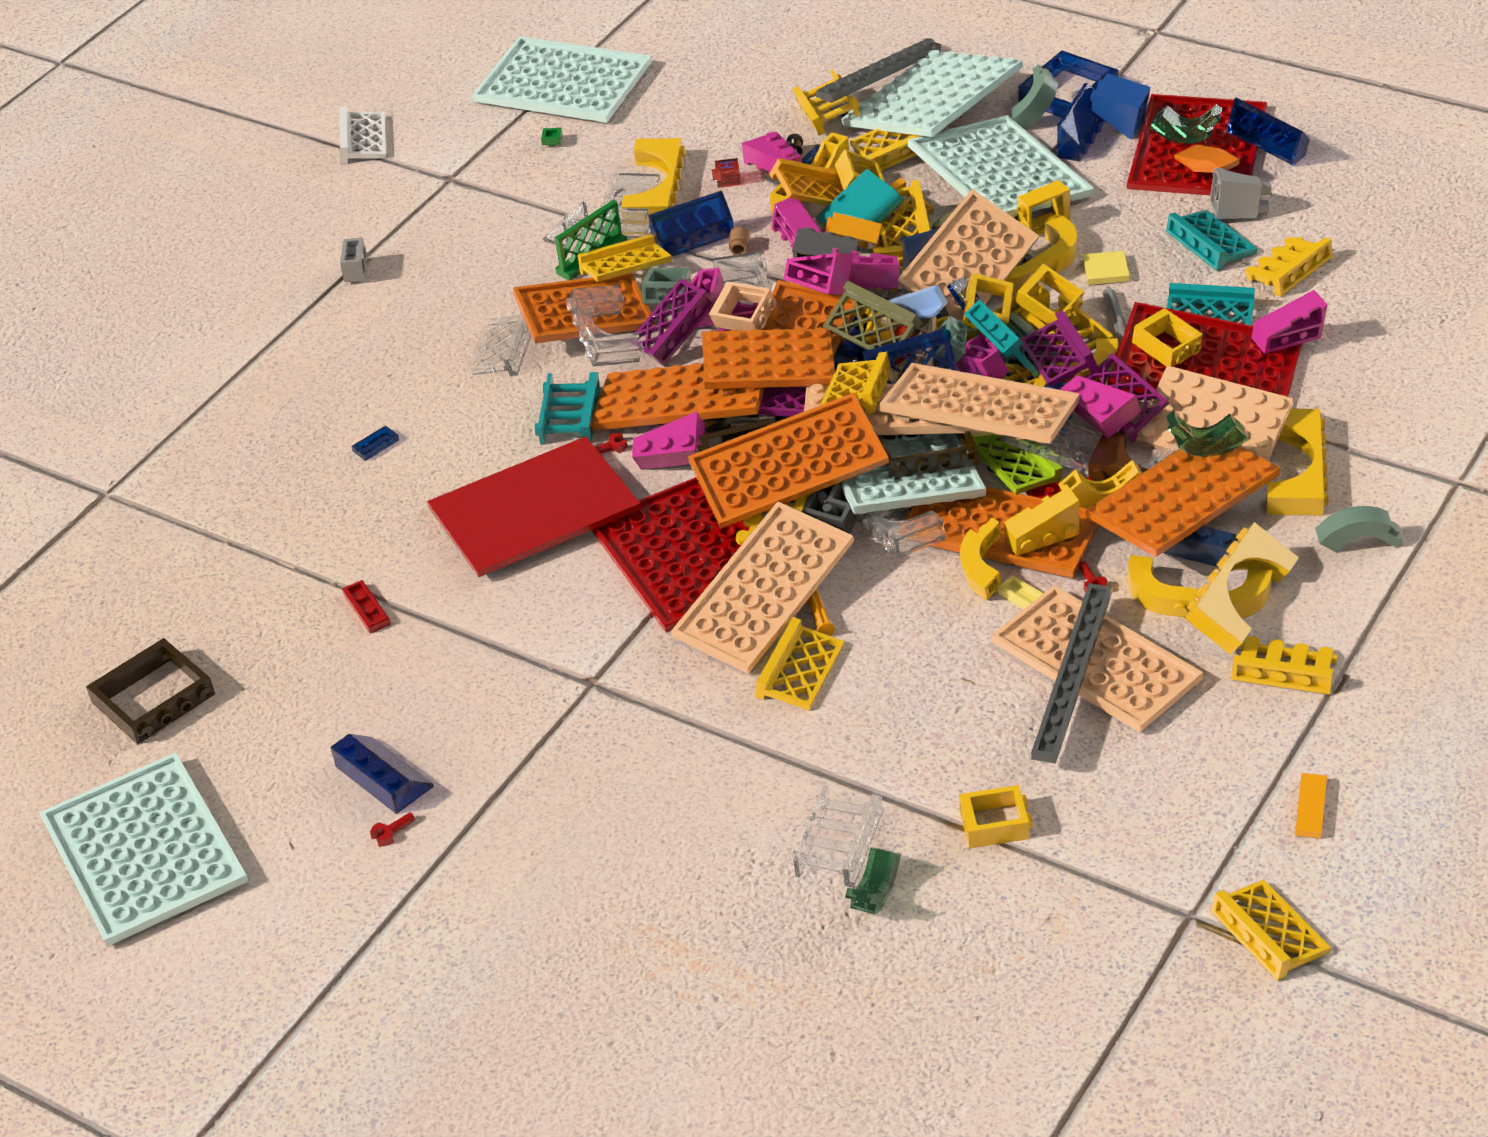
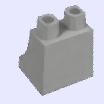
M1214 168L1210 206L1216 219L1257 218L1258 214L1268 213L1269 202L1268 200H1260V195H1270L1272 185L1270 182L1260 181L1259 177Z

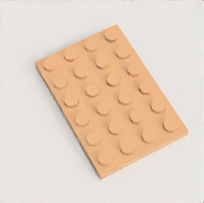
M971 189L897 279V282L911 293L938 285L948 301L939 313L943 316L963 319L965 303L951 284H955L958 288L954 281L961 283L959 279L963 278L962 280L969 282L973 273L1005 281L1036 243L1039 235L974 189ZM980 291L975 293L976 297L980 298L984 304L993 296L992 294Z
M1167 366L1156 391L1165 397L1170 404L1137 433L1138 437L1135 443L1175 453L1211 430L1269 461L1293 406V398ZM1152 399L1148 408L1155 407L1160 401Z

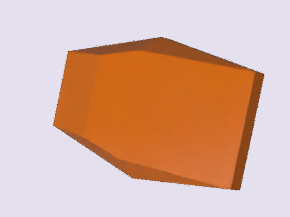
M1197 144L1174 155L1176 160L1194 172L1214 173V168H1222L1229 171V169L1239 165V159L1220 148Z

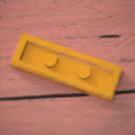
M1301 773L1295 836L1322 837L1327 775Z

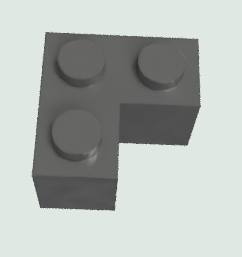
M842 482L811 493L802 510L804 514L850 534L858 519L856 514L853 513L850 504L844 502L846 496L842 490Z

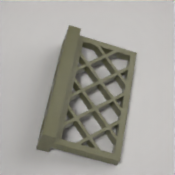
M847 280L843 287L845 292L823 327L876 355L884 352L883 346L894 343L895 348L888 355L889 362L893 363L914 329L918 330L921 326V320L916 314ZM849 298L854 301L855 308L845 311L844 305ZM867 308L871 309L872 316L862 319L860 311ZM856 312L858 321L848 324L846 315ZM887 317L889 325L879 328L877 319ZM843 318V326L837 328L831 326L835 319ZM874 321L875 329L864 332L863 324ZM902 325L907 327L904 334L895 335L894 328ZM859 326L861 334L853 337L850 336L849 329ZM891 329L892 338L881 341L880 333ZM876 334L878 343L868 345L866 337Z

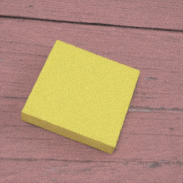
M1124 251L1083 254V264L1088 285L1130 281Z

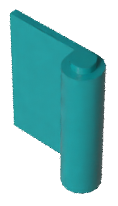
M866 169L826 206L815 219L825 228L828 217H833L834 212L881 223L904 200L895 189Z

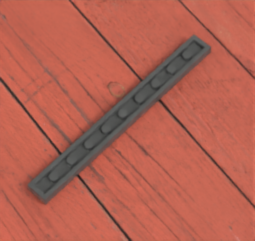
M925 38L852 74L826 84L824 87L816 90V97L830 103L837 101L917 63L918 60L925 58L930 51L939 50L940 52L941 44L934 42L931 38Z
M1088 584L1031 751V760L1054 764L1057 762L1112 595V587Z

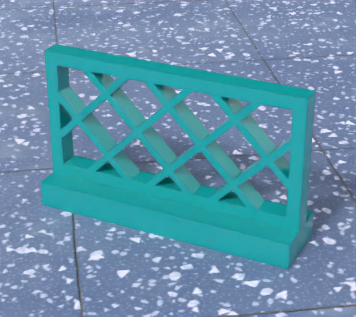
M1208 210L1180 216L1174 212L1168 216L1166 232L1216 271L1222 270L1226 262L1257 254V247L1220 219H1216Z
M1170 283L1167 308L1183 312L1190 309L1193 314L1203 315L1211 310L1215 314L1212 318H1220L1232 322L1242 320L1247 325H1251L1255 303V288ZM1172 303L1184 305L1177 309ZM1194 305H1205V307L1198 310ZM1215 306H1224L1227 308H1225L1222 311H1219L1217 308H1215ZM1237 307H1240V308H1249V309H1247L1246 311H1244V312L1241 313V312H1240L1238 309H1236V308H1237ZM1232 311L1236 317L1229 320L1224 315Z
M980 299L964 313L1007 358L1013 355L1035 378L1040 374L1018 349L1023 342Z

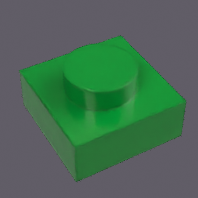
M562 127L543 128L542 145H561Z

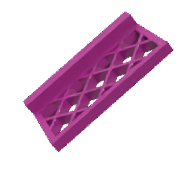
M681 278L628 342L654 358L662 366H665L710 312L716 301L703 288L699 289ZM685 286L686 292L678 295L680 290ZM685 299V304L678 306V301ZM673 303L672 309L665 311V308ZM672 315V320L665 322V317ZM659 319V324L652 326L654 321ZM659 331L658 336L651 338V333ZM646 335V340L638 343L639 339Z
M1063 310L1055 314L1057 320L1020 339L1023 342V348L1049 388L1087 368L1091 373L1099 369L1092 352ZM1057 329L1055 334H1048L1049 332ZM1034 340H1037L1036 344H1028ZM1044 340L1050 341L1048 345H1042ZM1057 341H1064L1062 345H1055ZM1038 351H1044L1043 355L1036 354ZM1051 351H1058L1056 356L1050 355ZM1064 352H1071L1069 356H1062ZM1045 362H1051L1050 366L1043 365ZM1058 362H1065L1063 367L1057 366ZM1072 362H1073V363H1079L1078 365H1076V366H1074V367H1070V365H1071ZM1052 373H1059L1058 375L1050 379Z
M1112 353L1098 366V370L1090 373L1086 378L1090 380L1102 378L1101 383L1106 385V378L1116 377V384L1108 386L1119 390L1130 389L1131 394H1134L1135 388H1145L1144 395H1136L1138 401L1144 400L1143 408H1141L1142 412L1139 413L1143 414L1142 419L1136 425L1129 421L1118 430L1121 433H1126V438L1131 443H1134L1138 437L1137 433L1170 403ZM1113 362L1118 364L1117 371L1107 372V368ZM1121 376H1131V383L1120 384ZM1158 399L1160 401L1155 407L1148 408V400Z
M806 386L766 387L758 414L794 416L804 412L805 404L802 405L801 403L805 402Z

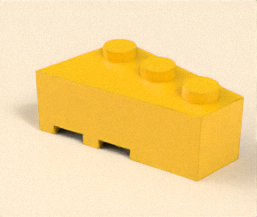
M1067 484L1061 487V492L1051 498L1048 495L1042 499L1043 503L1033 509L1028 507L1004 522L1005 541L1016 556L1079 535V500Z

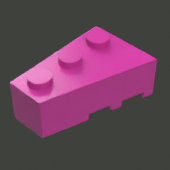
M788 198L774 204L771 229L774 232L779 231L782 234L780 235L783 241L788 240L791 243L790 247L792 249L798 228L804 229L809 227L816 230V232L824 233L817 227L815 219L807 213L804 204L799 200Z
M832 253L789 258L786 262L783 279L826 294L843 295L845 292L843 287L849 279L853 253Z
M1312 290L1255 321L1252 340L1266 354L1320 339L1328 305L1315 290Z

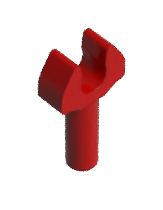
M613 433L609 435L608 442L595 446L600 454L610 450L620 453L628 447L627 440L623 439L622 433Z
M1085 561L1079 563V569L1087 580L1084 582L1085 592L1089 583L1107 586L1105 576L1096 577Z
M409 812L389 825L382 824L381 822L376 823L370 830L371 839L377 838L379 847L392 844L394 842V833L415 821L414 815Z

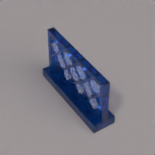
M944 328L862 351L864 360L867 361L876 360L878 353L887 352L889 359H891V368L900 373L896 382L907 370L911 362L920 364L913 359L916 353L921 350L928 354L922 365H927L931 357H934L941 362L938 368H943L945 364L951 370L957 371L950 341L952 339L950 330ZM945 344L947 352L943 359L933 354L937 346ZM902 356L908 360L903 370L893 365L897 357Z

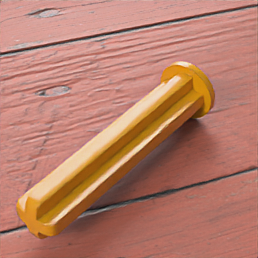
M816 589L807 600L817 625L816 631L832 636L835 632V626L830 622L819 591Z

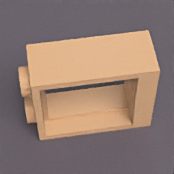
M727 281L709 315L718 328L738 331L762 330L777 302L768 288ZM738 300L759 303L751 319L731 315Z

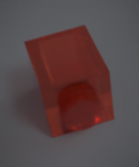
M738 158L715 161L712 177L713 181L717 180L718 188L741 185Z

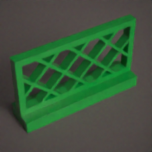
M611 200L554 237L559 265L555 267L557 275L566 280H573L581 274L578 254L627 241V236L622 234L617 201ZM612 209L609 219H607V213L609 210ZM598 218L594 229L591 228L594 220ZM605 220L607 221V223L603 231L601 232L600 228ZM612 224H614V229L610 231ZM584 227L580 237L577 238L579 230ZM589 230H591L592 233L589 240L585 241ZM598 233L601 234L600 238L595 241ZM569 237L565 247H563L562 241ZM574 240H578L574 250H570ZM583 243H585V248L580 251ZM568 253H572L571 257L566 260Z

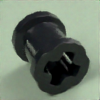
M799 134L789 135L786 141L794 150L797 149V153L801 156L803 154L802 136Z

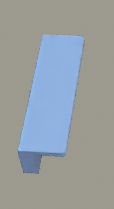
M938 285L888 300L916 314L920 320L936 316L948 303Z

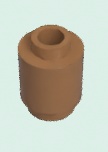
M735 227L730 231L729 250L735 256H742L748 251L750 233L746 228Z

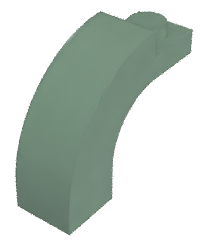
M1039 64L1033 68L1034 81L1029 93L1012 108V120L1024 130L1029 129L1042 117L1051 105L1058 88V81L1052 77L1048 69H1043Z
M1356 506L1340 510L1327 517L1315 528L1319 544L1336 553L1353 539L1363 536L1377 537L1396 548L1403 543L1401 528L1397 523L1391 521L1388 511L1373 506Z

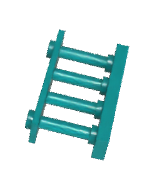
M590 372L589 379L585 383L554 384L552 373H548L546 382H543L544 396L539 422L535 423V435L539 436L540 445H545L546 434L578 433L582 437L586 436L592 443L593 431L590 423L601 390L598 372ZM554 392L586 393L582 397H554ZM583 405L584 407L576 411H551L552 406ZM549 420H581L578 424L548 425Z

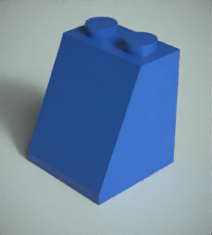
M1107 73L1103 80H1099L1097 89L1093 90L1091 94V110L1127 138L1133 139L1145 118L1151 87Z

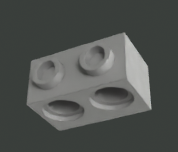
M343 239L340 265L344 282L364 281L367 264L364 239Z

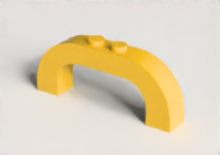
M1059 214L1045 222V240L1054 245L1026 263L1014 268L1005 280L1014 283L1012 295L1018 292L1042 264L1059 273L1073 263L1077 256V230L1070 220Z
M1130 555L1128 562V588L1134 600L1147 610L1158 614L1186 617L1190 611L1187 606L1195 597L1199 598L1200 596L1197 594L1199 588L1163 584L1153 576L1154 557ZM1248 567L1245 582L1240 587L1228 591L1230 600L1242 619L1257 613L1267 603L1271 592L1272 570Z

